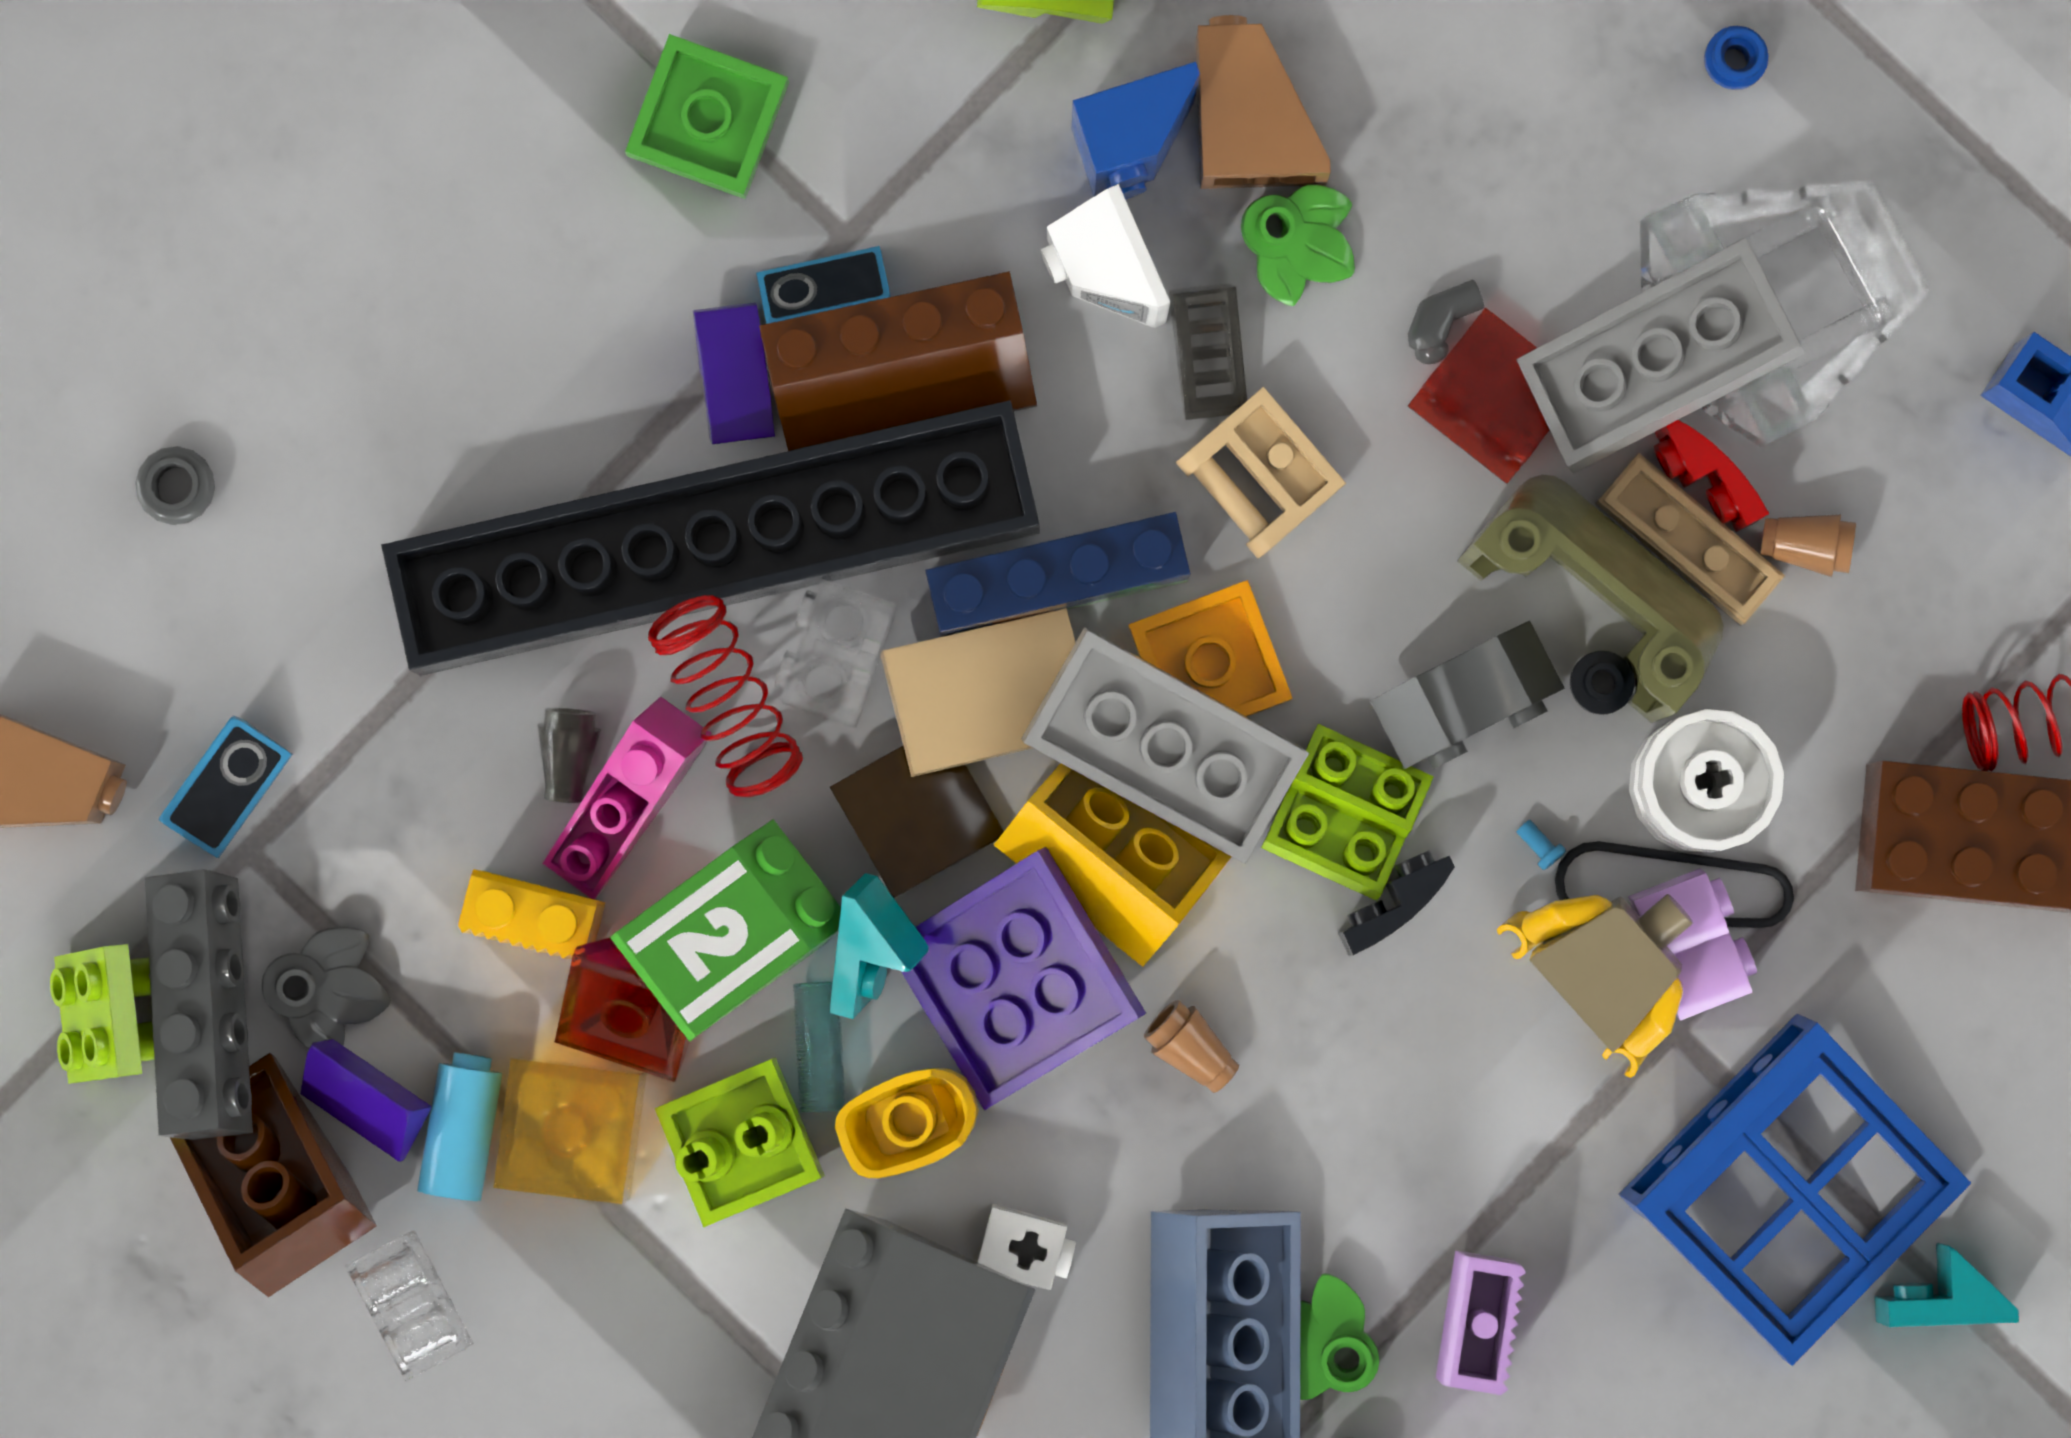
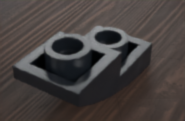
M1430 850L1395 865L1399 878L1387 882L1386 886L1396 907L1386 910L1383 901L1380 900L1347 915L1352 927L1338 932L1348 956H1353L1388 937L1426 906L1444 885L1455 868L1451 857L1447 856L1434 861Z

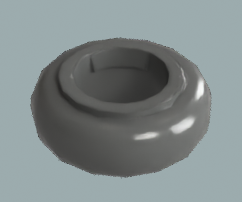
M179 446L162 448L148 456L140 466L135 482L137 498L144 511L155 520L170 525L189 523L200 517L211 504L215 491L214 475L206 460L195 451ZM181 467L192 478L191 492L185 500L176 504H170L163 501L159 495V481L168 470Z

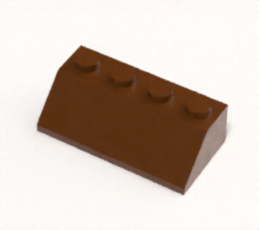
M1010 271L759 325L788 451L1011 400L1013 412L1037 407L1026 343Z

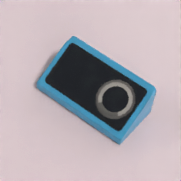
M880 246L756 272L766 324L891 297Z
M233 715L159 817V821L214 857L219 858L293 754L244 719Z

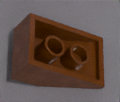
M268 1053L249 1066L253 1133L197 1140L170 1137L235 1272L268 1298L377 1227L348 1170L280 1063L271 1053Z

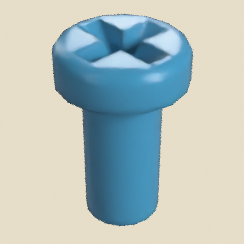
M1528 820L1516 831L1539 856L1541 860L1537 865L1542 870L1548 869L1566 852L1561 843L1555 847L1531 820Z

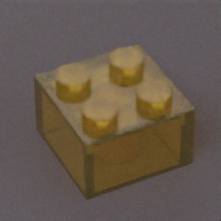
M526 1057L511 1058L493 1188L624 1204L629 1201L647 1073Z

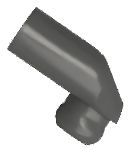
M1473 279L1429 296L1420 302L1408 331L1409 347L1415 349V356L1419 362L1430 365L1442 361L1449 352V347L1445 340L1449 335L1453 321L1484 309L1482 295Z

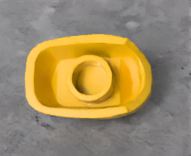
M925 1068L896 1076L865 1091L846 1103L836 1117L835 1130L842 1151L851 1168L860 1176L878 1179L932 1164L962 1146L975 1127L979 1108L975 1091L966 1077L948 1068Z

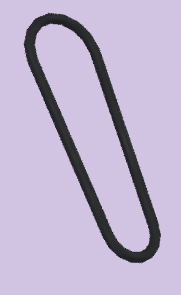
M1601 841L1582 843L1569 850L1560 861L1555 876L1557 897L1559 900L1569 899L1565 891L1564 882L1568 866L1576 857L1585 852L1604 851L1761 873L1773 876L1780 882L1784 889L1785 898L1783 906L1775 915L1768 918L1724 917L1727 927H1772L1786 918L1791 911L1794 901L1793 886L1789 879L1779 869L1772 866Z

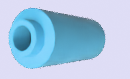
M454 1052L452 1064L439 1063L417 1188L418 1192L451 1199L481 1201L503 1075L501 1072L490 1070L492 1058Z

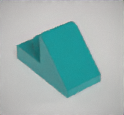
M865 873L842 895L829 1011L831 1014L854 1019L872 999L877 1000L881 995L886 981L887 968L903 972L911 971L928 953L929 949L926 941L878 876Z
M1942 1243L1936 1244L1938 1294H1933V1284L1900 1283L1893 1284L1894 1295L1874 1296L1876 1322L1887 1327L2019 1323V1310L1954 1248Z

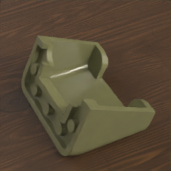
M1538 475L1529 478L1517 488L1457 561L1482 581L1492 572L1501 569L1508 573L1522 574L1527 577L1550 556L1643 634L1623 658L1632 665L1636 676L1635 692L1628 704L1651 723L1676 714L1698 688L1722 640L1724 625L1720 613L1712 603L1566 482L1551 475Z

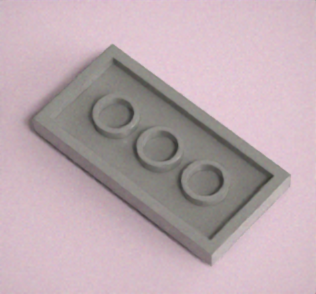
M1744 238L1516 360L1567 467L1574 474L1805 354V351L1747 238Z
M1086 627L1081 632L1021 738L1025 744L1244 864H1246L1309 754L1299 745Z

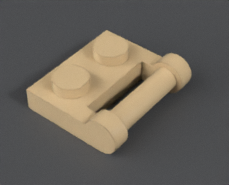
M1264 387L1175 462L1187 477L1192 473L1250 539L1246 546L1258 559L1346 484ZM1226 445L1283 511L1272 522H1267L1213 459L1212 456L1223 446Z

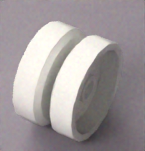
M1704 709L1665 722L1643 741L1631 764L1629 793L1637 818L1655 839L1678 851L1712 853L1748 843L1770 824L1782 801L1784 770L1775 744L1758 724L1732 711ZM1705 772L1713 780L1712 790L1708 794L1707 789L1698 790L1695 783V777Z

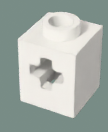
M993 1204L978 1263L1021 1283L1051 1290L1055 1276L1067 1279L1076 1241L1065 1238L1067 1223ZM1026 1231L1037 1233L1038 1245L1046 1248L1044 1257L1033 1256L1030 1265L1018 1263V1252L1009 1248L1011 1240L1022 1241Z

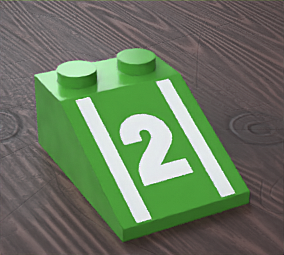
M772 819L714 859L615 932L610 938L690 1042L809 957L837 934L841 906L779 825Z

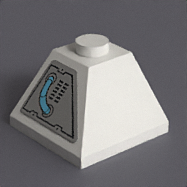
M1119 184L1104 190L1047 226L1049 245L1041 248L1040 251L1055 284L1065 280L1072 296L1150 327L1156 328L1166 323L1170 307L1169 297Z

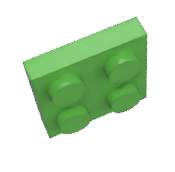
M669 34L625 153L627 157L746 199L788 88L789 79L787 76Z

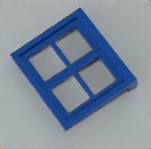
M1796 1014L1618 1195L1637 1214L1645 1218L1784 1361L1793 1366L1969 1187L1971 1182L1818 1022ZM1821 1075L1864 1122L1805 1180L1761 1133ZM1877 1134L1921 1180L1862 1239L1818 1192ZM1745 1152L1789 1199L1730 1258L1685 1211ZM1802 1210L1845 1257L1786 1316L1742 1269Z

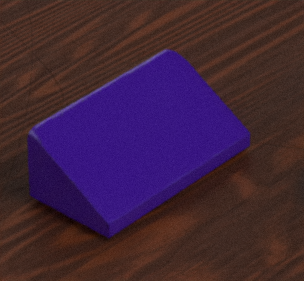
M334 1039L312 1043L307 1053L300 1094L398 1162L404 1161L432 1106Z

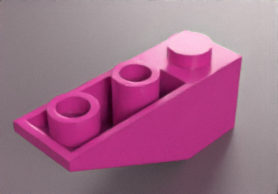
M660 696L632 721L542 864L589 898L595 900L680 784L707 741L700 738L703 726ZM707 731L706 735L710 736L712 735V733L710 731Z

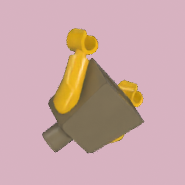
M1666 894L1641 917L1621 896L1610 902L1599 895L1553 901L1531 913L1527 911L1517 912L1497 928L1498 935L1509 930L1520 937L1521 945L1511 952L1512 957L1515 959L1522 958L1538 945L1532 951L1529 959L1530 962L1607 1046L1602 1054L1605 1060L1612 1053H1621L1630 1060L1631 1063L1624 1072L1626 1077H1633L1647 1055L1672 1032L1684 990L1678 978L1681 973L1682 964L1667 945L1690 927L1693 921L1680 904L1669 894Z

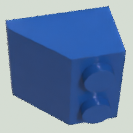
M1196 62L1073 100L1071 129L1093 197L1119 184L1125 200L1140 195L1147 190L1145 183L1155 179L1195 102L1200 76Z

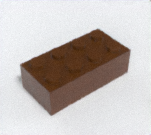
M1879 761L1867 764L1855 891L2071 913V780L1892 761Z

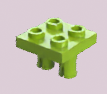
M128 944L104 946L55 956V969H53L50 976V991L55 1005L60 1007L62 1033H60L57 1041V1054L61 1067L67 1071L68 1084L143 1074L141 1061L154 1060L152 1021L137 1023L134 997L151 996L149 957L130 959Z
M776 1057L654 1108L675 1157L676 1170L685 1181L703 1227H707L825 1176Z

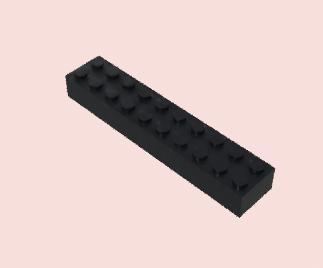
M1009 400L381 544L408 669L413 673L423 676L653 623L664 612L675 605L703 595L717 596L723 600L724 605H732L1040 534V523L1012 403ZM707 606V607L695 609V610H693V611H691V612H688V613H686V614H684V615H688V614H692V613H697V612H701V611H705V610H710V609H714V608H718V607H717V606Z

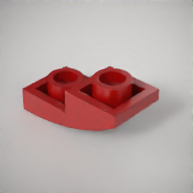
M1676 420L1655 432L1660 443L1654 445V451L1666 475L1670 479L1678 476L1684 488L1707 477L1712 486L1706 490L1708 501L1715 515L1723 524L1730 521L1735 532H1738L1770 514L1760 496L1740 469L1713 442L1697 430L1680 420Z

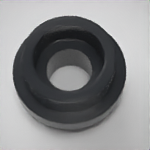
M1595 651L1587 654L1576 663L1571 672L1570 690L1574 700L1581 708L1593 714L1606 715L1620 710L1628 703L1634 691L1635 681L1631 667L1621 656L1610 651ZM1600 670L1606 671L1613 677L1614 687L1609 694L1598 693L1593 688L1592 677L1595 672Z

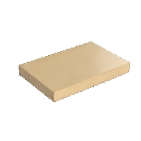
M1067 608L895 647L881 652L880 655L911 777L1033 749L1025 744L1021 738L1076 643Z

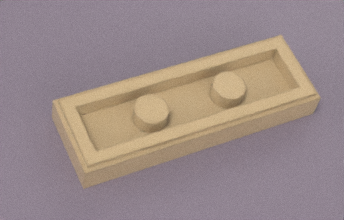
M1640 453L1631 460L1595 503L1739 625L1746 623L1785 576Z

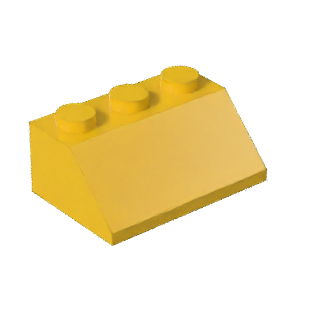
M1062 763L1058 765L1031 796L994 844L996 848L1016 864L1034 852L1047 847L1095 929L1142 967L1177 928L1232 857Z

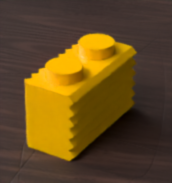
M473 869L458 927L462 933L486 937L487 940H498L500 943H511L512 946H523L524 949H536L538 953H549L550 956H561L562 959L585 962L592 958L605 909V902Z

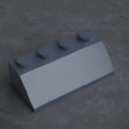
M1210 1209L1151 1211L1150 1438H1300L1301 1212Z

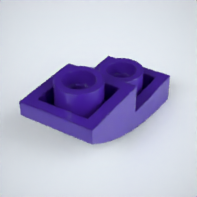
M756 302L693 310L699 370L703 378L709 439L712 445L775 437L768 374Z

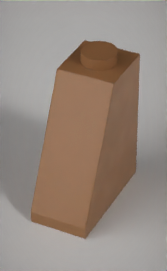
M1240 15L1216 16L1209 19V25H1198L1195 42L1196 63L1200 73L1197 86L1200 189L1326 185L1331 173L1330 159L1263 25L1247 24V18Z
M0 714V828L101 824L105 814L113 815L122 801L127 781L122 779L121 775L126 765Z

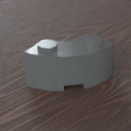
M1529 620L1370 700L1404 769L1426 758L1429 759L1433 769L1468 752L1462 740L1508 717L1514 729L1548 712L1542 700L1565 688Z

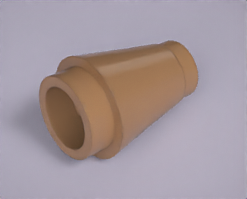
M1841 514L1780 517L1778 519L1765 517L1760 555L1770 556L1773 559L1832 577L1833 571L1849 573L1856 523L1840 521Z
M1179 1000L1173 1001L1159 1013L1144 1033V1038L1152 1045L1151 1053L1201 1085L1206 1086L1213 1093L1221 1090L1239 1069V1064L1231 1058V1054L1195 1006L1187 1008Z

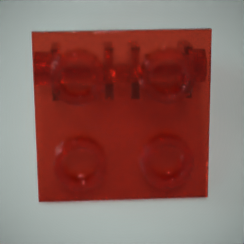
M1486 307L1407 406L1505 484L1509 483L1550 431L1516 360L1537 347Z

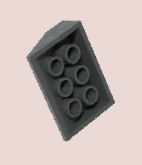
M845 1208L752 1438H976L1036 1289L888 1220Z

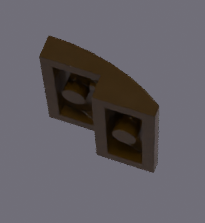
M904 746L830 786L832 793L893 898H897L948 867L954 866L992 844L1004 832L966 765L911 777Z

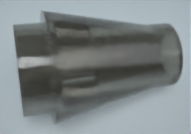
M571 708L545 709L544 723L537 724L545 781L544 799L565 803L582 802L584 785L601 733V729L595 727V712Z

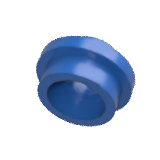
M1730 26L1717 32L1709 41L1704 53V64L1708 75L1721 87L1731 90H1741L1755 84L1764 74L1769 59L1768 49L1762 37L1754 30L1744 26ZM1732 49L1740 51L1746 59L1745 67L1741 69L1729 67L1725 61V52Z

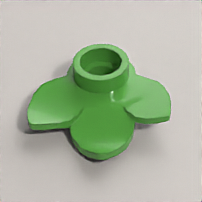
M1305 185L1294 191L1287 198L1280 195H1266L1254 200L1246 208L1241 220L1242 237L1248 248L1257 255V278L1261 286L1275 300L1288 306H1294L1303 293L1306 280L1333 283L1345 280L1354 274L1355 263L1352 249L1344 235L1336 229L1346 218L1352 207V202L1343 193L1322 185ZM1270 215H1275L1282 221L1283 231L1278 238L1271 236L1266 229V221Z
M1326 1273L1321 1274L1314 1288L1311 1303L1301 1300L1300 1400L1312 1399L1329 1388L1341 1392L1358 1391L1366 1387L1374 1379L1379 1367L1377 1346L1373 1339L1364 1332L1365 1307L1363 1302L1346 1282ZM1349 1347L1358 1353L1360 1360L1355 1367L1344 1369L1337 1365L1334 1356L1341 1348Z

